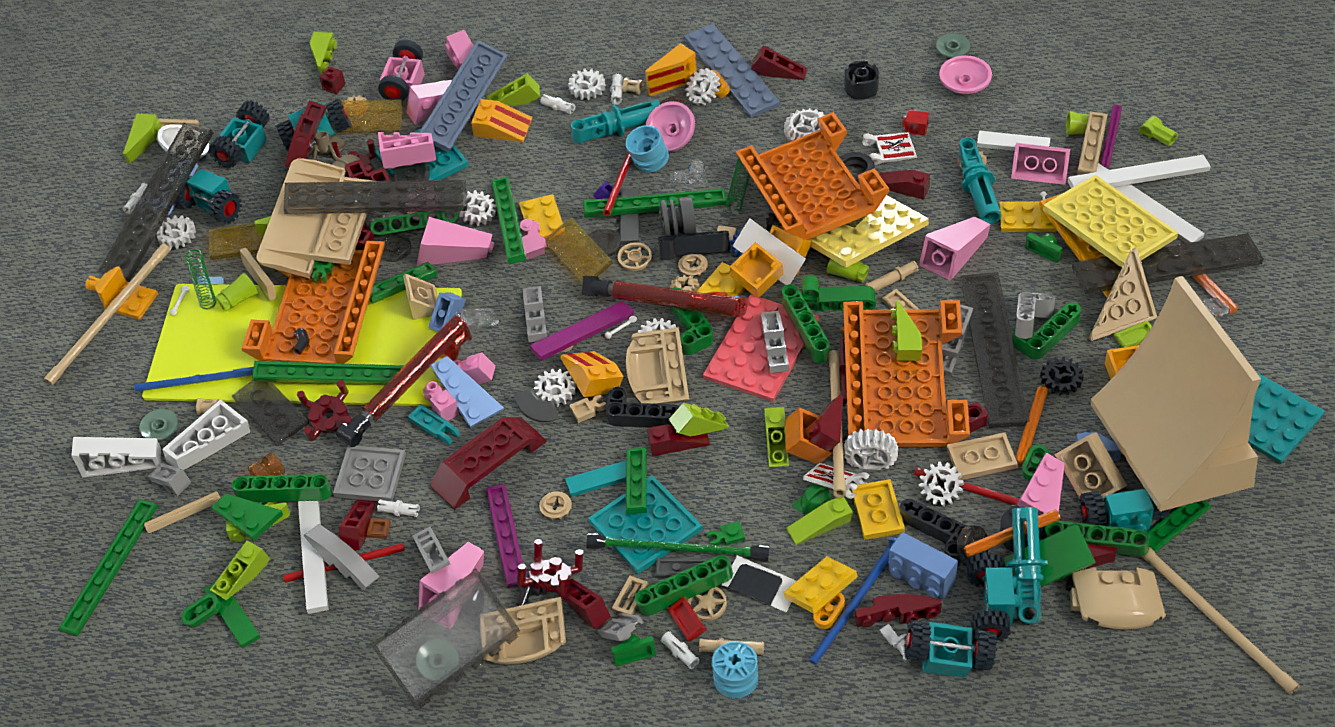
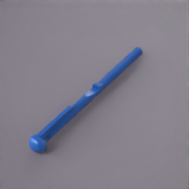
M253 367L135 384L134 388L137 392L253 375Z
M894 537L888 541L889 546L867 575L865 582L848 606L846 605L843 613L809 659V662L817 665L888 564L889 550L898 538Z

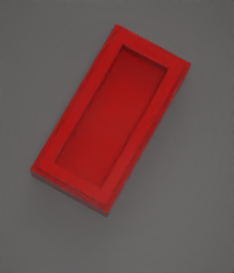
M684 596L667 609L689 642L707 630Z

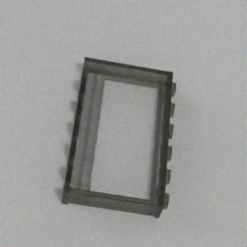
M475 568L469 575L455 582V585L445 592H441L434 600L424 604L413 615L406 617L399 625L392 630L389 629L382 637L369 644L413 707L419 706L421 709L431 702L429 698L437 693L439 696L449 689L447 684L453 680L457 683L466 676L465 671L472 667L475 670L484 663L482 659L487 655L493 657L502 650L500 646L505 642L511 644L518 639L519 636L517 634L520 632V629Z

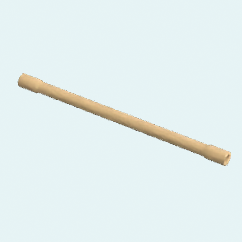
M164 243L160 245L148 262L62 360L44 377L47 383H50L52 386L79 353L156 265L171 251L168 245Z
M837 350L829 352L831 401L841 394L840 352ZM842 422L840 443L833 447V494L837 498H842L846 495Z
M1138 541L1136 544L1142 545L1144 542ZM1151 548L1146 555L1141 556L1266 670L1285 691L1291 695L1293 690L1296 691L1299 688V684L1265 656L1161 560Z

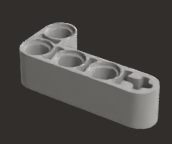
M1020 293L1018 296L1015 336L1031 338L1033 336L1034 317L1051 318L1054 316L1055 296L1042 293Z

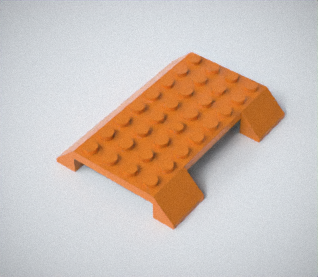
M834 112L817 118L820 130L759 155L752 145L736 151L738 158L786 233L806 240L876 212L889 192V187L875 168L858 175L859 185L840 159L836 150L845 138L847 130Z
M366 241L364 250L354 251L350 265L334 263L332 273H326L328 278L326 283H323L322 277H319L317 282H314L312 274L309 279L278 270L288 276L289 280L273 330L269 320L251 319L241 348L242 351L259 361L344 364L353 358L385 242ZM298 328L305 329L310 339L309 344L301 354L293 351V348L298 343L297 337H294V332Z
M940 300L939 309H905L921 333V361H897V353H893V341H896V336H892V325H895V320L891 319V310H863V302H843L848 436L852 435L853 432H859L860 429L863 431L867 429L884 430L885 434L890 433L891 437L895 438L898 447H947L948 444L957 443L969 437L968 401L947 400L946 406L942 345L962 335L960 300Z

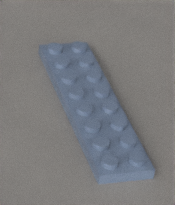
M714 24L684 35V40L710 70H716L729 85V93L750 118L780 106L778 98L759 76L751 70L747 62Z
M477 40L419 133H432L434 146L450 152L508 55Z

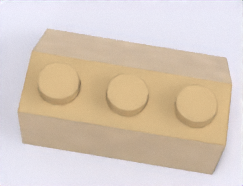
M1097 432L1084 437L1055 454L1058 460L1065 463L1064 472L1079 498L1081 493L1099 491L1104 499L1106 495L1113 494L1127 486Z

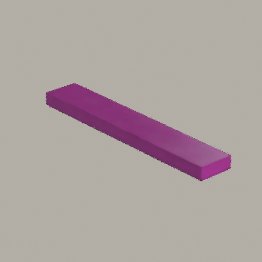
M621 301L530 345V350L542 361L630 318V316L634 315V311L624 301Z
M506 485L488 487L486 492L507 589L517 587L518 565L523 564Z

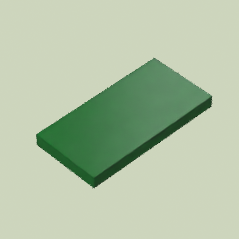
M1078 524L1039 541L1040 558H1042L1041 560L1048 561V565L1041 567V574L1043 575V580L1040 581L1041 588L1096 563ZM1025 547L1026 560H1029L1028 547ZM1014 553L1003 558L1005 568H1012V576H1014V568L1007 566V562L1014 561Z

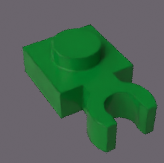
M315 260L313 265L314 272L312 274L313 281L317 282V279L322 277L323 283H326L328 279L326 273H332L334 263Z
M739 521L720 526V532L710 531L707 533L708 538H717L710 542L711 545H716V547L723 541L727 546L746 540Z

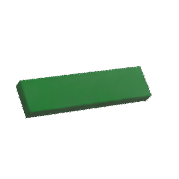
M426 262L374 284L369 300L372 303H376L406 290L404 274L426 281L438 276L437 270L429 262Z
M646 447L627 449V515L647 513Z
M1202 500L1179 506L1169 514V517L1164 518L1146 532L1149 535L1150 548L1155 553L1209 511L1211 505Z
M215 582L204 588L206 594H214L220 599L221 608L218 613L242 649L261 638L234 596L225 600L211 592L210 589Z

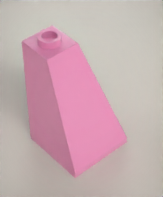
M429 217L421 241L416 266L426 262L434 265L486 258L488 252L492 253L494 242H491L493 234Z
M972 217L927 234L919 266L951 281L986 240L990 224L977 217Z
M467 542L448 557L450 565L433 574L431 572L428 573L419 583L418 610L449 629L453 627L484 562V551L470 542Z

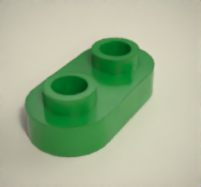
M1034 445L1030 448L1022 465V475L1025 479L1031 480L1034 473L1029 471L1035 472L1045 454H1049V450L1045 446Z
M214 594L204 595L184 609L181 615L182 622L190 628L199 626L219 612L221 608L220 599Z

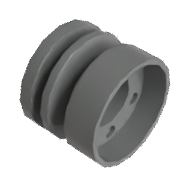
M691 196L679 198L678 206L676 207L672 199H669V208L666 207L665 200L660 201L659 217L661 229L665 236L670 235V229H673L674 235H677L678 228H682L683 234L696 233L695 214Z

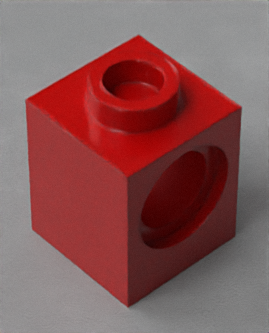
M908 110L907 116H903L902 121L905 133L926 136L929 112Z

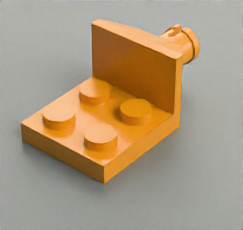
M117 266L106 272L101 279L89 276L85 286L87 290H93L98 293L103 307L106 309L129 282H126L121 268ZM139 285L115 313L140 320L157 297V290Z

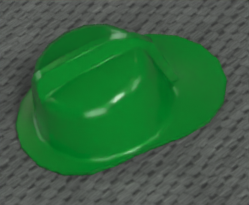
M821 485L808 487L804 494L793 503L792 508L803 512L802 514H809L824 503L831 501L828 487Z

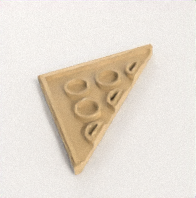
M1137 248L1130 250L1088 338L1090 341L1125 330L1147 320L1151 321L1158 318Z

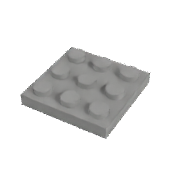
M348 445L333 491L334 497L379 501L381 499L393 502L406 457L405 450L366 446L350 447Z

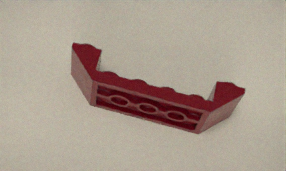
M503 417L442 461L430 483V487L456 510L470 499L469 488L523 448L528 449L532 453L547 441L521 417Z

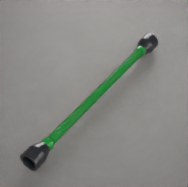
M587 533V549L615 547L616 545V547L629 546V548L640 547L656 550L658 548V550L698 551L714 554L727 553V555L743 554L744 557L767 562L769 558V545L762 544L751 547L745 546L743 548L730 546L729 548V546L716 547V545L705 546L689 543L687 545V543L676 544L660 541L618 540V538L613 539L599 533Z

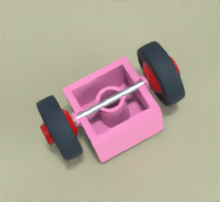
M400 40L395 44L393 57H389L378 85L379 94L385 100L401 103L409 97L410 86L421 85L424 77L422 66L423 50L417 43L411 40Z

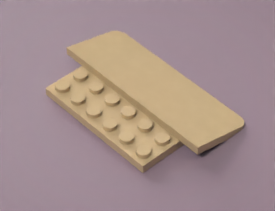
M299 158L292 161L256 256L258 263L309 279L313 272L315 260L350 265L376 188V181L346 177V169L317 160Z

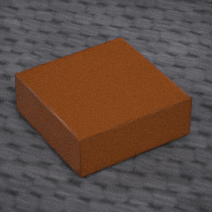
M370 518L366 534L367 538L387 539L391 523L390 519Z

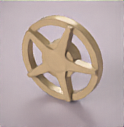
M629 243L623 246L618 253L619 264L624 269L630 271L642 270L652 261L650 248L642 243ZM639 247L638 249L627 251L629 248ZM641 249H645L649 256H643ZM624 252L627 254L628 259L622 262L621 255ZM648 259L644 264L639 266V262H641V260ZM630 262L635 264L636 267L627 266L625 264Z
M718 587L710 589L707 595L701 596L698 594L694 596L699 600V604L693 608L694 611L697 612L702 609L710 614V616L698 615L700 620H715L726 610V595ZM713 592L719 593L723 599H715L712 596ZM693 597L690 598V599H688V602L690 603V605H691V601H692ZM723 604L720 611L713 615L712 610L715 606Z

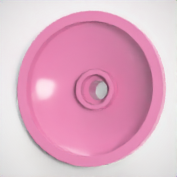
M973 56L951 58L940 69L942 84L949 90L960 94L979 92L989 85L992 78L990 66L985 61Z
M671 101L656 107L649 115L646 125L658 128L668 151L673 152L681 149L690 141L695 130V119L693 113L686 105Z

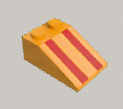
M679 44L645 70L647 95L652 96L682 87L687 82H690V76L694 77V72H697L695 52Z
M481 99L471 124L473 134L476 137L524 142L532 117L499 101Z
M595 351L563 354L560 356L583 397L609 394L613 387H620L624 376L616 363Z

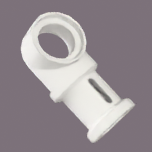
M889 624L880 629L890 645L895 649L897 648L903 655V661L905 663L909 662L910 660L906 659L904 654L906 634L898 637Z

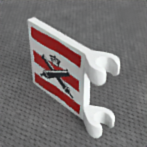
M908 132L877 136L871 134L863 135V145L867 146L876 143L879 154H870V157L874 160V165L917 158Z
M819 463L804 475L803 480L833 489L834 467ZM844 470L845 496L847 498H854L856 494L851 493L850 489L855 490L857 485L867 483L863 482L862 478L868 479L869 474L865 472L855 474Z

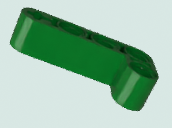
M808 275L802 279V296L810 310H814V312L826 310L844 311L843 302H863V310H873L876 307L875 289L871 286L819 287V280L816 276Z
M674 287L669 290L670 292L685 294V292L678 287ZM691 302L689 307L668 304L670 310L687 330L680 335L683 354L692 355L713 344V328L693 302Z
M1074 302L1065 304L1036 332L1033 331L1031 338L1015 336L1014 328L1012 332V346L1031 359L1037 360L1042 358L1079 323L1080 305Z

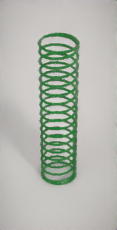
M739 158L737 159L735 171L729 189L728 198L725 204L728 210H730L727 207L728 204L731 205L729 202L735 201L733 198L736 197H734L733 195H737L734 192H738L735 189L741 190L736 187L739 186L737 183H740L737 180H741L744 183H746L745 185L743 184L745 188L742 187L744 191L741 190L743 194L740 193L742 197L740 195H737L740 198H742L741 200L739 199L741 203L735 201L738 204H740V206H738L740 208L737 209V211L741 210L743 199L747 189V184L750 177L749 173L747 172L746 174H748V176L745 175L747 179L739 175L742 174L739 171H743L742 169H740L743 168L741 166L743 164L741 163Z
M197 249L190 250L186 253L185 259L200 307L211 309L216 305V299L203 254ZM196 251L201 254L200 257H192L188 260L187 254ZM196 270H204L201 275H192ZM203 275L202 278L204 280L198 282L196 277ZM209 298L214 299L213 302L215 301V303H214L211 307H209V308H204V307H202V306H208V305H203V304H201V303H208V302H202L203 300H207V299H209Z

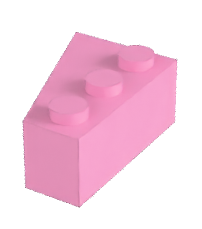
M465 30L446 37L445 48L447 55L458 70L473 48V44Z
M452 80L410 86L406 113L414 124L429 118Z
M378 132L383 167L385 169H392L399 166H410L416 163H428L436 160L432 133H410V136L400 135L399 132H394L393 135H384L383 132Z
M1046 453L1017 505L1038 508V512L1041 515L1054 509L1059 512L1065 463Z

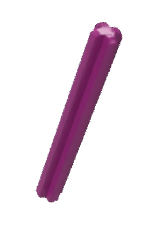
M1114 104L1112 107L1100 165L1107 169L1110 166L1122 106Z

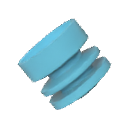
M650 125L640 126L632 130L627 136L626 148L637 169L642 172L651 173L661 169L667 163L669 151L658 128Z
M735 641L721 645L714 652L712 668L716 689L722 695L729 698H743L752 693L758 683L757 655L754 650L745 643Z

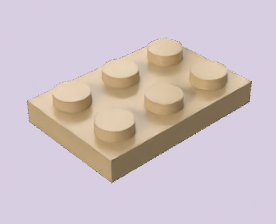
M1006 433L947 445V451L953 467L957 468L956 473H961L962 475L958 480L1017 469L1018 466Z

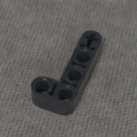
M729 231L658 237L660 260H672L679 255L729 251Z
M618 386L613 387L609 391L606 411L608 422L612 426L651 428L661 425H672L669 419L680 406L675 404L627 402L625 389Z
M905 499L901 502L900 514L903 523L945 543L944 554L958 560L957 565H959L966 556L964 547L973 543V530L969 526L915 500Z

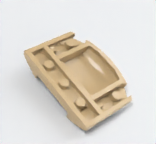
M679 327L634 333L631 337L633 340L627 349L626 370L631 389L640 403L665 404L689 400Z
M1090 568L1072 574L1081 616L1086 621L1090 617L1098 621V625L1102 627L1138 629L1151 626L1160 617L1161 619L1166 617L1155 575L1149 570L1136 568L1135 571H1097L1096 568Z
M561 597L480 615L482 655L485 661L497 664L526 663L545 657L566 643Z

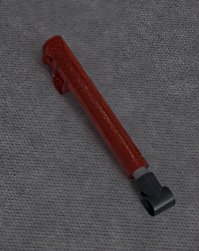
M583 276L581 294L585 296L600 295L610 297L612 295L614 299L732 317L745 315L748 307L747 297L733 298L724 292L699 293L624 281H615L613 283L611 280H600V277Z
M454 315L362 408L364 411L362 414L358 413L349 424L343 423L340 425L336 436L350 447H356L362 440V434L371 426V422L377 421L420 378L431 364L438 358L442 359L446 356L454 362L459 355L461 346L466 341L472 340V335L466 322L461 317Z

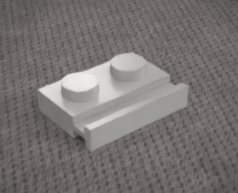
M619 613L618 619L613 618L599 629L598 632L603 638L625 641L631 636V632L636 629L635 625L642 624L643 621L638 615Z

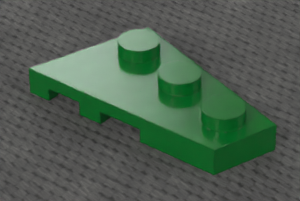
M225 494L211 506L216 514L252 541H255L283 516L282 510L230 494Z

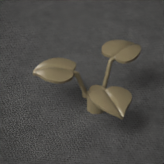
M319 131L315 134L316 145H314L312 160H316L317 153H332L336 160L332 165L344 169L345 164L360 160V158L354 155H343L338 158L331 142L338 141L337 145L340 152L345 148L344 141L337 136L329 138L327 131ZM288 171L285 174H282V177L284 179L286 178Z

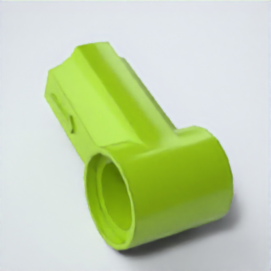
M1151 116L1139 128L1141 135H1146L1148 139L1153 137L1168 146H1171L1178 136L1177 132L1165 127L1156 116Z

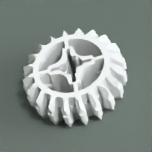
M809 108V110L802 109V111L796 110L795 113H791L784 124V134L788 142L820 130L817 118L825 116L823 112H818L817 109L812 111Z
M860 429L859 432H853L845 440L844 455L847 463L851 464L852 467L874 470L888 469L889 465H894V461L897 460L898 446L895 438L891 437L890 433L885 434L884 430L867 429L863 431Z

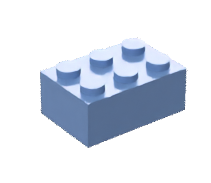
M902 532L889 550L888 572L895 579H903L911 587L926 591L930 597L944 600L956 583L958 560Z

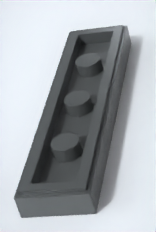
M639 188L621 189V197L639 196ZM639 213L621 215V245L639 243Z
M658 558L656 560L655 577L669 578L712 558ZM729 559V560H730V563H731V566H732L733 562L735 561V559Z

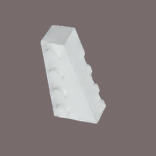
M219 400L163 448L166 462L171 466L185 470L250 433L248 421L222 400Z
M73 437L72 458L82 478L157 468L161 463V447L157 438Z

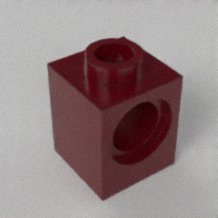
M328 66L319 76L323 91L337 95L346 84L342 70Z
M978 401L969 404L968 414L971 433L987 426L988 412L984 407H981Z

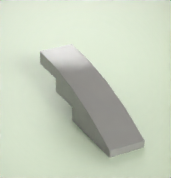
M541 286L523 288L528 341H540L547 337Z
M960 305L962 335L942 345L944 375L947 376L952 375L973 312V308Z
M761 312L763 336L770 373L789 371L780 312Z
M320 524L303 535L329 566L334 564L345 578L350 576L362 591L380 577L350 546Z
M431 527L413 535L432 574L450 565Z

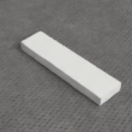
M979 131L977 147L1015 151L1016 143L1049 146L1050 138Z

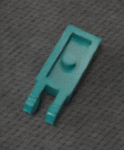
M421 404L408 416L409 422L433 437L439 438L447 445L452 443V439L444 433L446 430L455 437L460 435V431L451 425L449 421L441 418V416Z

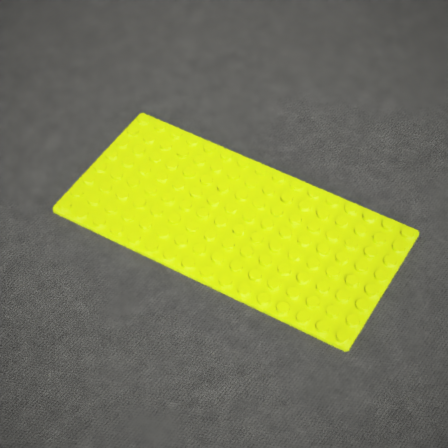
M177 284L146 382L254 367V361L259 360L243 352L241 349L251 319L269 320L273 330L287 285H274L276 299L269 300L259 285H255L258 294L225 311L217 300L213 308H201L194 284ZM212 284L214 295L220 294V291L230 284ZM188 286L189 292L184 295L177 308V314L171 315L170 310L174 308L182 293L181 288ZM436 288L437 296L439 293L451 292L462 297V290L460 288ZM406 290L376 303H372L369 300L353 358L344 364L407 365L408 367L421 353H424L429 358L430 363L387 406H419L421 404L425 407H431V402L424 398L423 389L427 383L434 381L442 387L443 391L445 390L433 373L431 364L446 356L451 357L457 321L446 334H441L428 328L432 316L413 320ZM209 298V299H207V300H203L202 302H208V303H201V304H203V305H208V306H202V307H204V308H209V307H211V306L215 303V301L213 302L214 299ZM251 375L144 390L142 397L146 401L197 402L198 398H203V400L219 399L223 402L301 404L297 397L298 391H303L308 400L315 402L322 395L337 397L340 390L337 383L253 381ZM345 384L349 393L343 402L345 405H371L390 385Z

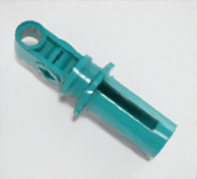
M658 99L622 109L613 104L611 105L610 112L604 111L598 115L574 120L571 123L572 140L576 143H582L605 135L609 136L615 132L622 137L624 136L625 129L646 124L649 115L660 105Z
M969 137L963 138L960 141L958 152L964 178L961 186L966 193L971 192L979 219L987 223H995L1002 217L992 189L995 176L983 164L975 140Z
M1021 507L1012 509L1014 561L1007 562V566L1014 568V576L1017 578L1016 592L1018 594L1019 618L1027 624L1034 625L1041 620L1040 581L1043 580L1041 567L1048 565V561L1041 560L1042 558H1040L1038 508ZM1024 521H1027L1029 560H1026ZM1028 609H1034L1035 616L1031 620H1027L1025 617Z

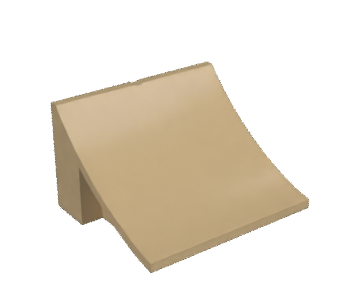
M1176 277L1168 298L1152 328L1120 371L1091 398V406L1122 454L1125 455L1127 462L1159 511L1254 487L1258 456L1249 445L1248 440L1254 396L1261 378L1184 277Z

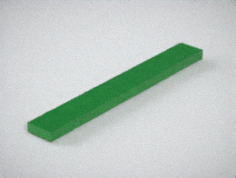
M509 177L492 180L508 264L526 261Z
M725 189L616 198L609 216L659 212L661 200H665L666 207L669 208V199L673 200L676 207L678 206L679 198L691 196L693 208L695 209L725 205L727 198ZM608 199L583 201L584 218L606 216L603 214Z
M254 361L252 379L253 381L337 383L339 380H343L345 384L391 385L407 368V365Z
M139 499L58 628L60 632L78 637L144 531V523L150 521L157 510V504Z

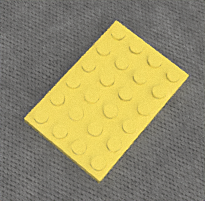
M1097 175L1090 177L1047 202L1043 207V211L1120 267H1123L1132 248H1137L1141 261L1178 237L1177 231Z
M886 195L876 212L811 238L810 247L847 268L929 225V218Z

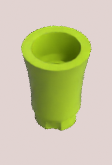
M1068 111L1066 117L1067 136L1085 134L1089 114Z
M830 259L827 274L863 283L870 267L858 261L846 268Z
M243 272L233 283L220 291L221 293L216 295L215 298L222 309L227 311L258 294V290L251 279Z

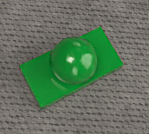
M1033 233L1027 235L1026 249L1055 263L1060 261L1062 255V247L1057 245V239L1054 235L1044 234L1042 237Z
M631 634L628 639L621 641V645L611 647L615 667L656 656L652 636L640 639L637 635Z

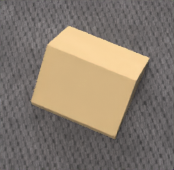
M404 274L403 278L413 320L432 316L438 298L435 285Z

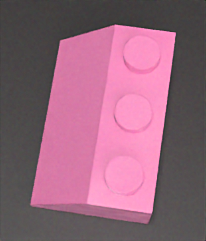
M1016 143L1011 179L1065 185L1070 149Z

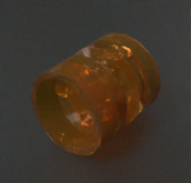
M273 452L262 457V462L256 461L248 466L251 476H276L285 473L282 463Z

